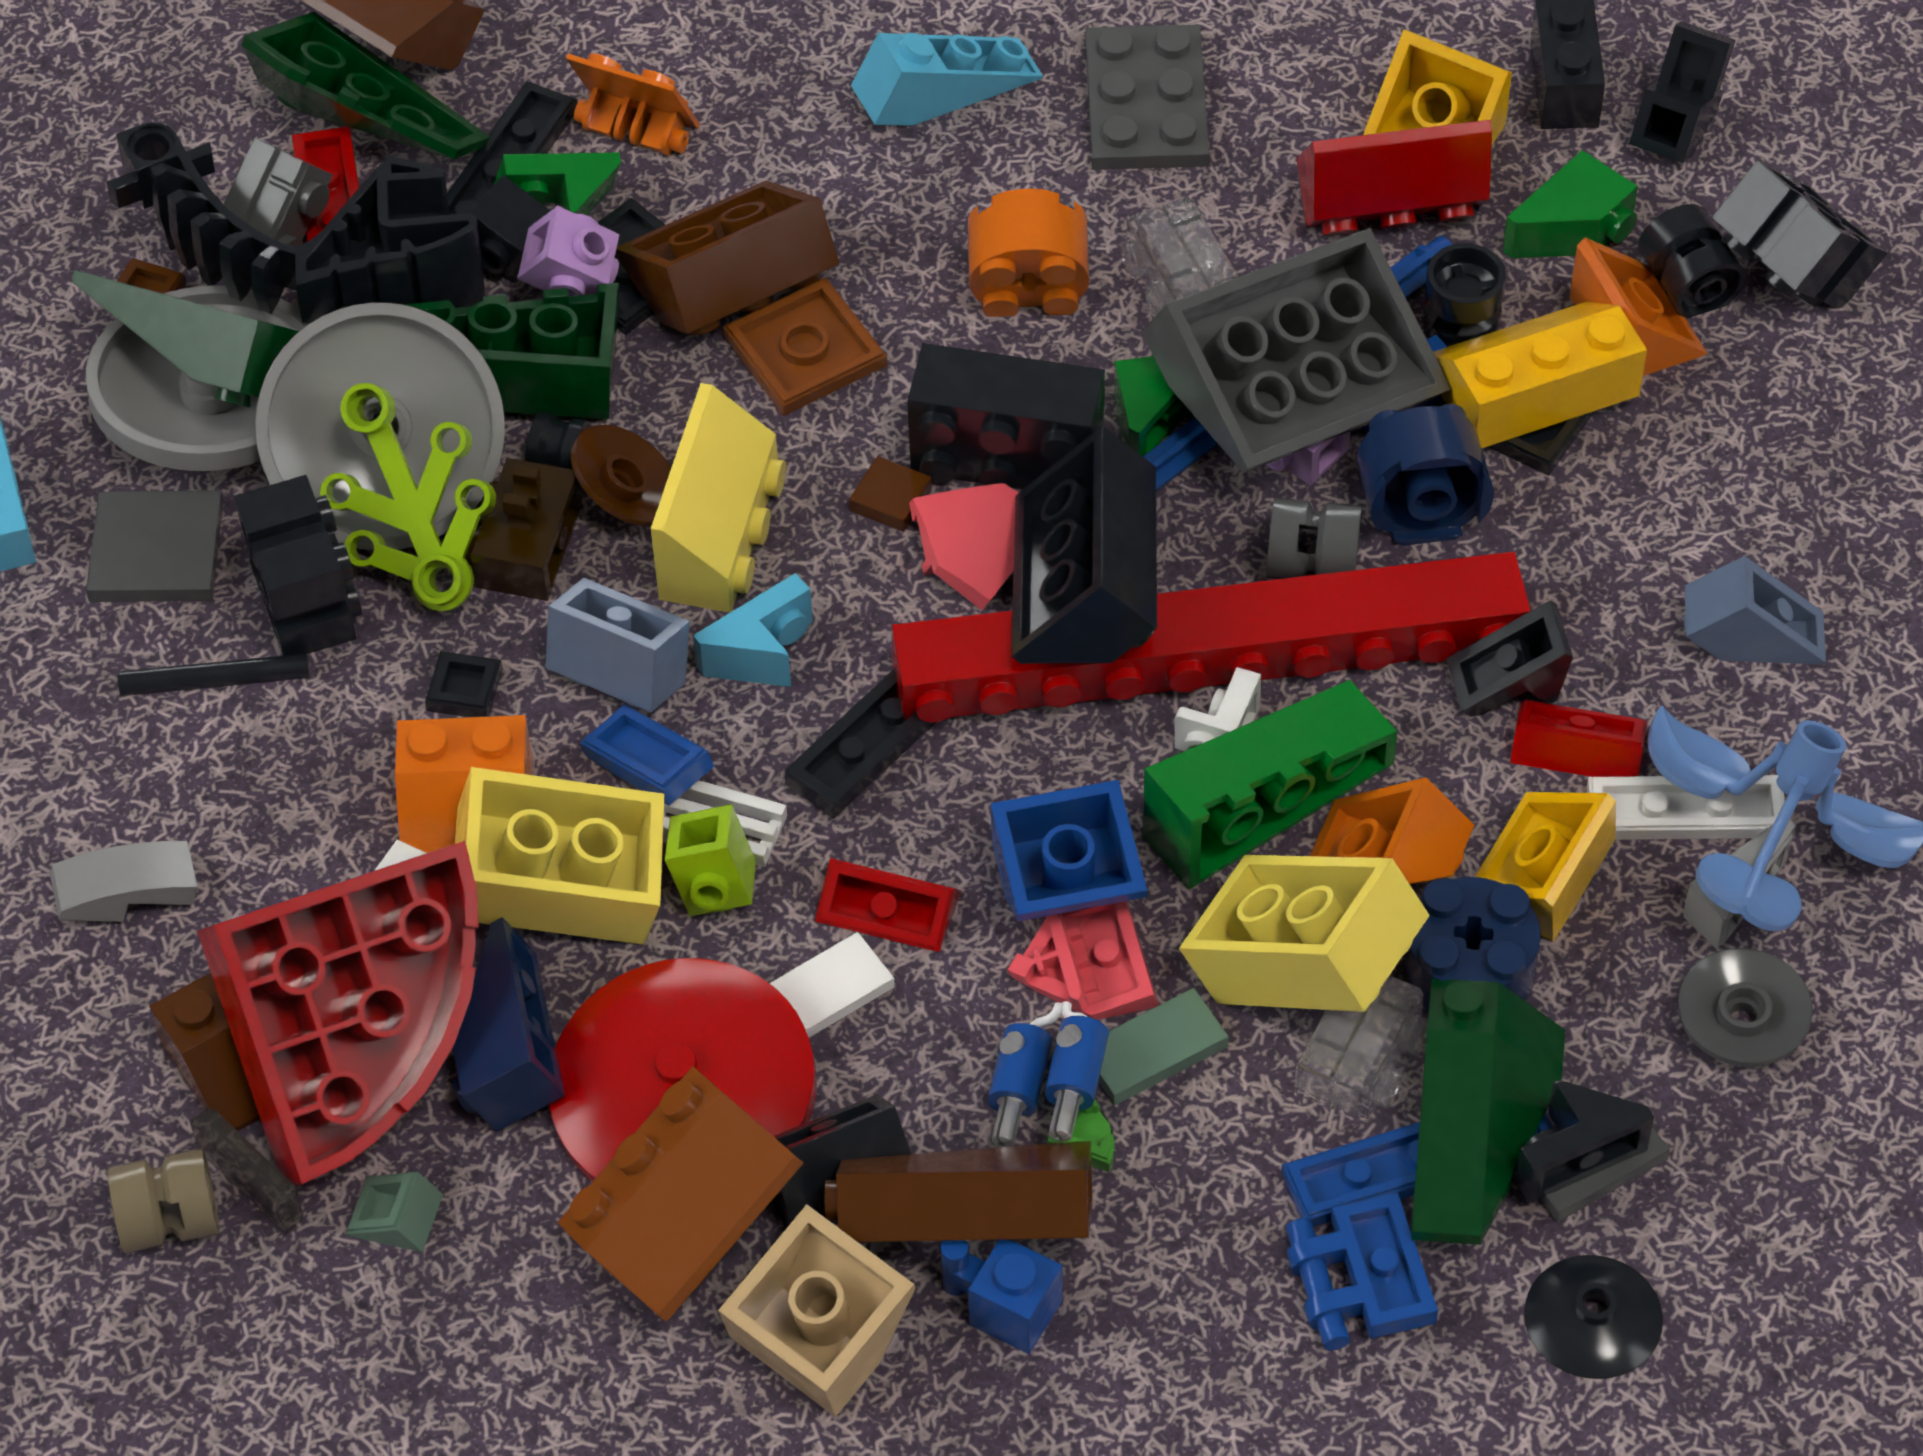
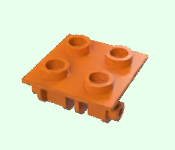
M590 53L588 59L567 54L566 60L590 92L589 99H580L574 111V120L582 123L584 130L607 137H612L614 134L616 140L622 141L631 127L629 141L632 145L638 146L640 143L643 148L667 156L672 151L681 154L685 151L689 141V132L684 130L685 125L698 129L700 123L688 107V101L682 98L675 87V82L671 78L648 69L642 70L641 75L621 70L622 66L615 60L596 53Z

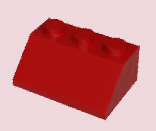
M1491 120L1312 141L1297 158L1306 227L1322 226L1323 236H1334L1357 232L1358 221L1380 219L1381 229H1391L1416 224L1415 214L1438 212L1440 222L1464 220L1474 217V207H1480L1490 199Z

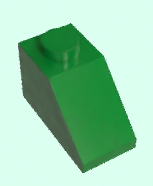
M1581 150L1507 216L1503 253L1511 258L1575 256L1577 245L1585 237L1604 246L1610 241L1619 244L1628 237L1637 221V214L1634 212L1638 186Z

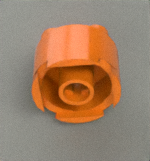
M1028 188L1009 190L991 197V207L979 213L977 205L971 211L968 218L969 287L974 297L983 303L984 314L988 317L1015 316L1019 311V307L1043 306V311L1048 315H1071L1078 310V299L1084 295L1089 285L1087 216L1082 206L1074 201V209L1060 203L1059 193L1044 189Z

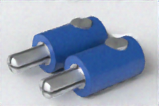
M1064 1001L1062 1003H1055L1053 1010L1048 1015L1036 1018L1030 1024L1014 1023L1004 1029L987 1101L994 1110L998 1111L991 1139L996 1146H1014L1021 1115L1031 1116L1036 1112L1052 1045L1051 1035L1041 1027L1052 1024L1061 1014L1065 1019L1061 1021L1056 1038V1046L1044 1095L1049 1102L1055 1105L1049 1135L1052 1139L1059 1142H1067L1072 1139L1078 1111L1089 1109L1094 1103L1109 1038V1030L1103 1023L1087 1017L1083 1013L1072 1012V1004Z

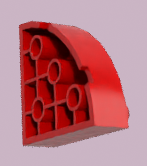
M465 840L197 931L283 1187L302 1185L350 1162L377 1142L378 1138L389 1131L404 1113L409 1112L427 1092L452 1050L472 996L476 970L473 967L476 948L475 929L479 928L477 888Z

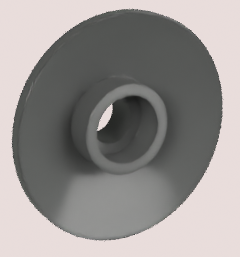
M1726 949L1701 959L1684 977L1678 996L1679 1018L1692 1042L1709 1056L1737 1066H1763L1784 1059L1802 1044L1812 1021V999L1801 976L1783 960L1769 953L1754 949ZM1736 1011H1745L1751 1014L1755 1021L1742 1022L1733 1018L1731 1014Z

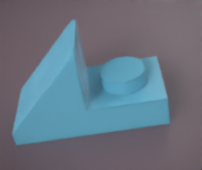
M795 573L694 634L693 643L697 670L704 677L790 687L789 655L782 645H789L797 641L806 632L808 625L813 623L810 588Z

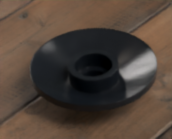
M1598 1255L1574 1256L1563 1259L1548 1267L1532 1284L1524 1308L1526 1329L1539 1353L1562 1371L1589 1379L1613 1378L1624 1375L1639 1367L1656 1349L1663 1327L1661 1304L1650 1283L1627 1264L1616 1259ZM1590 1299H1597L1605 1303L1608 1309L1602 1313H1593L1586 1309L1583 1303Z

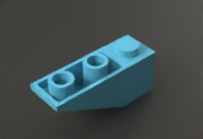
M878 33L851 87L874 125L913 126L1040 80L1044 76L1019 38L1008 36L977 37L959 34L949 36L916 33Z

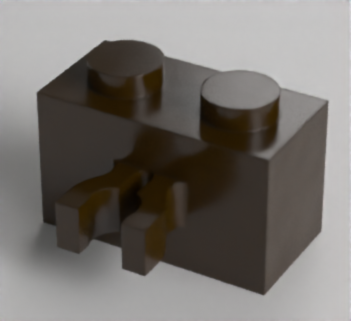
M506 458L499 480L489 482L496 492L495 507L489 514L485 515L481 528L475 530L465 559L469 565L473 566L476 588L548 601L582 507L580 483L574 470Z

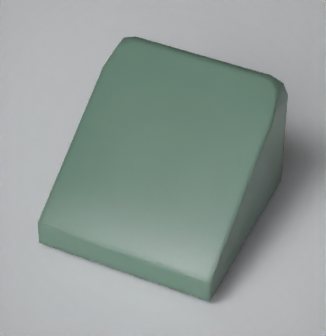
M419 1172L368 1176L365 1179L346 1235L423 1252L443 1194Z

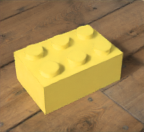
M471 767L457 807L455 844L464 840L466 842L477 888L479 923L491 924L503 917L514 928L644 945L660 908L664 794Z
M1244 855L1179 949L1215 1002L1219 1004L1365 1012L1379 995L1381 987L1401 957L1410 949L1413 939L1430 915L1393 858Z

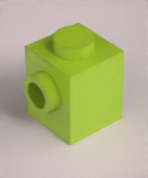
M730 804L670 816L665 862L689 916L716 911H728L736 907L751 905L756 859L733 805Z

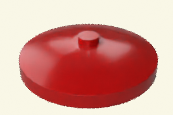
M677 958L662 960L632 969L602 986L578 1008L566 1024L555 1047L565 1096L549 1104L551 1117L568 1156L591 1181H594L614 1158L620 1144L628 1136L634 1134L659 1106L665 1092L673 1084L679 1082L692 1066L773 1136L809 1122L813 1114L817 1090L816 1065L803 1022L789 1001L774 986L756 974L730 963L703 958Z

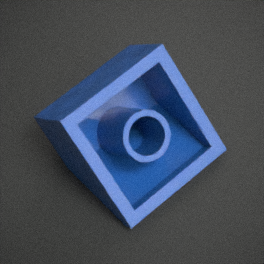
M1119 779L991 803L992 847L1005 899L1017 921L1147 897V887Z

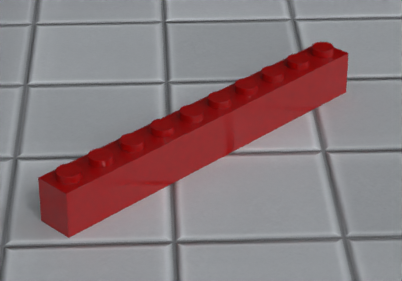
M1514 551L1157 593V629H1155L1146 643L1137 648L1132 647L1113 663H1019L1011 657L1013 610L892 624V664L896 672L898 697L901 701L902 712L905 713V720L917 712L918 718L922 721L934 723L957 716L983 713L1001 715L1016 709L1041 706L1060 708L1070 706L1075 702L1108 698L1127 700L1137 695L1167 691L1192 692L1201 687L1230 684L1237 667L1261 674V681L1293 676L1312 678L1326 672L1354 668L1377 670L1391 663L1413 660L1437 663L1447 660L1446 658L1527 614L1531 609Z

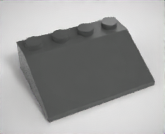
M1371 228L1170 302L1142 330V334L1168 386L1243 473L1368 425L1370 420L1382 411L1396 410L1401 412L1447 394L1451 390Z

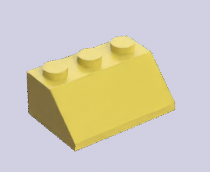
M700 383L651 526V536L659 600L730 613L732 612L737 594H748L751 588L755 560L754 557H750L754 544L764 545L767 539L771 513L770 509L766 508L769 496L779 497L782 493L786 476V462L778 460L776 434L710 384Z

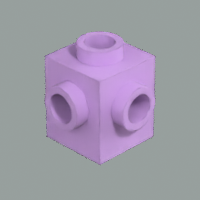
M556 206L528 228L517 279L541 290L568 288L569 296L597 294V285L613 283L616 278L619 261L615 258L619 234L599 225L590 216L575 214L560 206Z

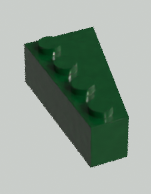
M618 283L597 285V294L569 296L568 288L543 290V299L508 303L506 294L483 296V301L476 303L474 306L455 308L450 300L405 304L406 306L431 313L448 322L476 347L496 380L504 412L537 414L543 410L552 412L556 416L609 419L617 337Z

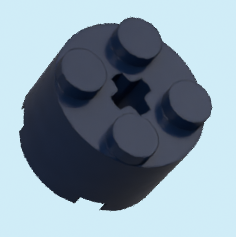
M1446 404L1440 407H1416L1401 412L1385 410L1376 414L1370 420L1369 432L1362 440L1358 449L1357 467L1373 524L1380 532L1381 529H1384L1391 533L1394 542L1404 546L1455 540L1463 535L1461 529L1463 525L1475 516H1477L1479 523L1488 514L1494 499L1493 484L1476 429L1467 418L1466 412L1462 407L1455 404Z
M1481 877L1441 878L1430 882L1425 887L1423 895L1419 898L1430 916L1413 939L1410 949L1404 954V982L1412 997H1415L1429 1011L1432 978H1435L1439 981L1455 979L1500 982L1520 998L1527 1001L1534 986L1541 932L1537 916L1530 906L1529 896L1525 890L1514 884H1503Z

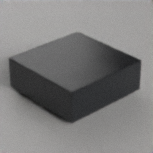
M440 651L425 700L426 710L463 717H489L503 671L502 660Z

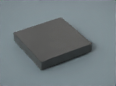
M221 490L99 492L86 587L89 602L213 601L224 505Z

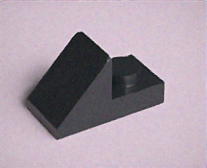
M1550 600L1446 659L1461 711L1473 717L1484 715L1526 691L1531 692L1548 703L1556 702L1573 660V655L1558 606Z
M1554 1081L1548 1111L1557 1129L1551 1128L1536 1134L1528 1140L1524 1147L1520 1148L1515 1182L1527 1202L1530 1203L1648 1150L1654 1116L1645 1105L1569 1082Z

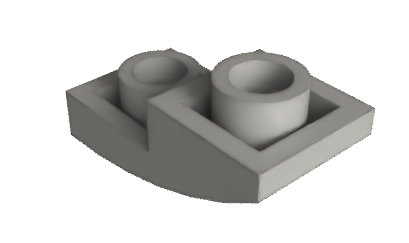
M187 841L142 842L104 848L52 864L50 871L59 920L123 922L128 904L193 905L198 888Z

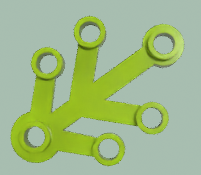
M356 384L349 388L342 398L340 405L341 416L349 428L367 434L394 499L363 488L357 478L345 473H332L328 475L321 484L320 495L327 496L331 509L340 511L353 510L408 532L418 555L417 557L388 547L383 537L377 532L360 529L352 532L344 543L353 565L366 568L375 566L410 580L415 597L422 605L436 611L456 609L469 598L473 589V571L465 559L480 517L489 514L496 504V492L488 482L474 478L461 482L454 494L457 510L441 544L433 525V520L456 460L464 458L471 450V433L464 425L447 421L438 424L431 433L430 444L432 451L417 487L391 425L396 413V405L392 395L385 388L375 384ZM376 398L381 405L380 415L377 419L368 421L364 415V406L367 401ZM454 429L460 436V444L456 450L449 453L444 449L442 440L447 431ZM344 480L349 485L350 494L345 502L338 503L333 497V488L336 483ZM478 486L484 492V502L479 508L473 510L468 506L466 497L471 488ZM364 537L371 539L374 545L373 554L366 560H362L356 550L358 542ZM446 568L453 576V583L449 590L441 592L436 586L435 578L440 570Z

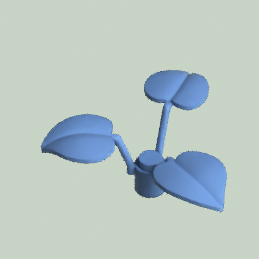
M1663 705L1657 710L1650 725L1648 749L1655 767L1671 783L1697 796L1715 799L1721 796L1724 790L1735 796H1740L1776 767L1778 775L1776 783L1788 796L1754 866L1752 867L1735 856L1715 853L1702 858L1695 875L1700 889L1711 901L1728 912L1741 914L1746 921L1760 929L1767 931L1788 929L1795 923L1801 912V898L1797 889L1786 880L1764 873L1799 800L1807 801L1812 799L1813 795L1821 793L1816 802L1818 819L1823 824L1831 826L1830 835L1833 841L1859 859L1886 868H1895L1907 864L1923 846V821L1889 811L1848 795L1833 793L1834 784L1841 773L1837 765L1847 745L1844 738L1837 731L1823 723L1811 720L1800 722L1788 745L1784 742H1778L1772 754L1753 770H1750L1749 764L1736 751L1707 734L1681 723Z

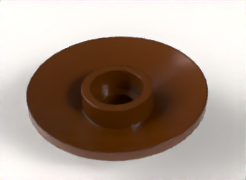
M594 425L585 429L576 438L571 449L572 467L582 488L593 501L616 518L630 524L651 527L672 468L654 446L629 430L613 425Z

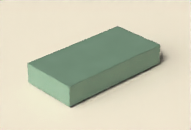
M1192 988L1109 1031L1098 1083L1115 1106L1226 1049L1229 1036L1195 988Z

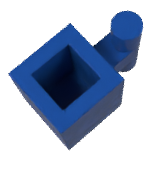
M999 1239L986 1261L969 1254L966 1240H943L941 1244L943 1288L948 1294L954 1296L968 1293L969 1325L1030 1355L1063 1301V1265L1010 1239Z

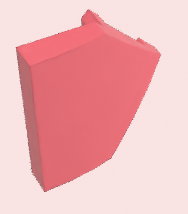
M1004 483L913 498L909 506L912 521H918L925 561L922 564L923 575L934 573L976 607L983 610L1014 571L1016 495L1019 492Z
M1128 901L1046 916L1023 955L1017 953L1007 969L1011 977L1036 992L1059 1003L1064 1001L1070 1002L1072 1010L1096 1020L1159 1006Z

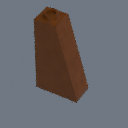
M1091 1141L843 1159L836 1173V1180H826L825 1182L826 1219L830 1222H838V1228L857 1242L1089 1238L1093 1211Z

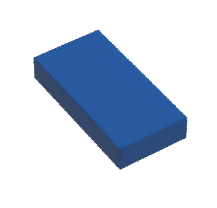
M626 704L580 742L583 753L598 766L642 791L663 793L664 804L668 806L714 767L708 750Z

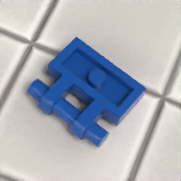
M1398 1192L1332 1207L1331 1223L1334 1229L1333 1233L1316 1236L1309 1218H1298L1286 1225L1285 1229L1291 1244L1286 1254L1293 1274L1296 1276L1301 1275L1308 1297L1304 1304L1307 1319L1312 1329L1319 1330L1324 1349L1333 1351L1347 1346L1351 1340L1344 1321L1360 1315L1363 1316L1370 1339L1437 1323L1438 1308L1415 1241L1412 1240V1233ZM1345 1262L1352 1286L1334 1290L1327 1268L1332 1264Z

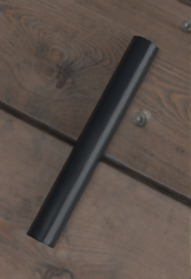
M308 653L118 671L120 696L305 679L310 678Z

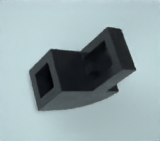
M1683 21L1676 24L1659 78L1645 90L1629 144L1681 163L1691 158L1719 107L1724 92L1720 88L1736 40Z

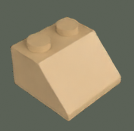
M806 1204L718 1312L730 1338L836 1417L880 1364L916 1288L914 1283Z

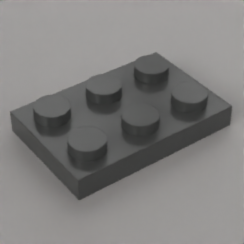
M1200 24L1085 28L1092 170L1208 167L1209 143Z

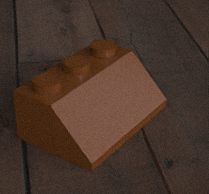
M692 1066L679 1082L673 1084L665 1092L659 1106L640 1128L620 1144L614 1158L594 1181L574 1197L570 1208L557 1223L590 1256L667 1322L803 1165V1162Z

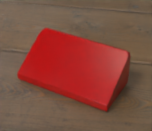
M1524 700L1520 704L1510 763L1590 777L1639 776L1648 721Z
M830 858L815 921L940 952L962 890Z

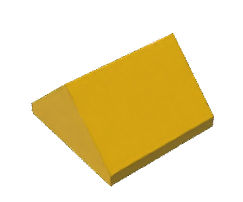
M1403 29L1363 135L1491 120L1493 144L1506 125L1512 72Z
M1526 792L1475 877L1487 878L1503 884H1514L1525 890L1529 896L1530 906L1537 916L1541 936L1553 942L1615 841L1616 800L1609 793Z

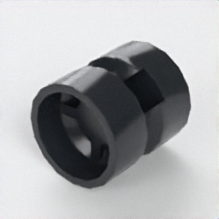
M1696 204L1680 205L1656 217L1644 229L1638 244L1640 253L1656 278L1661 280V286L1680 316L1692 318L1725 307L1740 293L1746 278V273L1729 246L1722 242L1723 237L1704 207Z
M1456 243L1442 248L1431 258L1427 267L1426 298L1424 300L1422 318L1423 330L1428 338L1437 335L1449 347L1500 329L1501 304L1504 299L1506 274L1505 266L1497 254L1484 246L1473 243Z

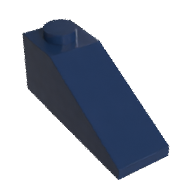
M503 917L492 922L474 977L472 996L453 1046L458 1075L452 1080L456 1097L468 1113L473 1114L477 1112L496 1132L565 1096L536 952Z

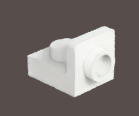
M1237 667L1227 690L1220 688L1216 690L1208 714L1180 707L1174 719L1175 748L1186 751L1255 721L1260 710L1261 674Z

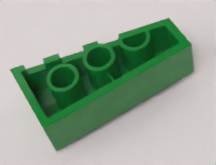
M1351 680L1321 691L1302 701L1144 768L1143 838L1190 890L1393 765L1397 730Z

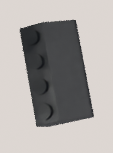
M1103 425L1016 495L1011 657L1021 664L1113 663L1132 647L1137 648L1146 643L1155 629H1157L1156 466Z

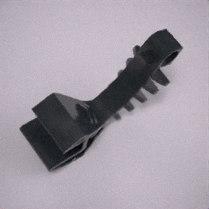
M152 122L141 124L116 134L125 175L106 182L110 201L119 209L138 201L141 202L144 209L154 206L165 242L170 251L177 250L180 262L188 270L198 266L202 282L208 286L216 285L223 278L229 296L240 302L248 295L252 287L259 310L272 314L286 287L297 291L302 323L310 324L333 311L358 304L394 303L405 305L450 300L455 308L474 306L476 303L483 301V296H486L477 219L473 214L469 213L450 214L445 172L442 168L389 156L372 172L318 235L304 244L292 246L277 241L251 227L232 213L212 192L202 178L215 172L210 142L186 151L171 127L162 123Z

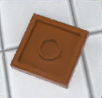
M826 277L723 326L724 338L783 416L888 366L887 355Z

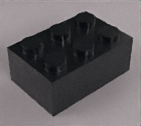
M922 343L907 400L910 469L931 476L932 482L948 483L955 479L982 483L983 485L1004 483L1013 489H1024L1066 454L1074 450L1077 445L1102 425L1104 426L1105 369Z

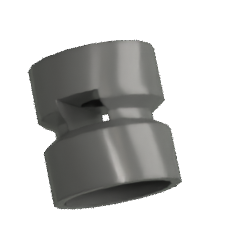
M1274 498L1266 577L1270 579H1284L1306 576L1307 573L1318 575L1356 570L1362 506L1327 502L1321 511H1314L1307 500ZM1301 529L1318 530L1316 554L1298 552Z

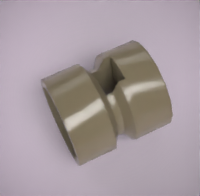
M203 1148L165 1155L161 1167L153 1168L145 1159L108 1167V1184L120 1244L125 1254L161 1247L166 1236L169 1234H175L182 1242L220 1235L214 1189L207 1157Z

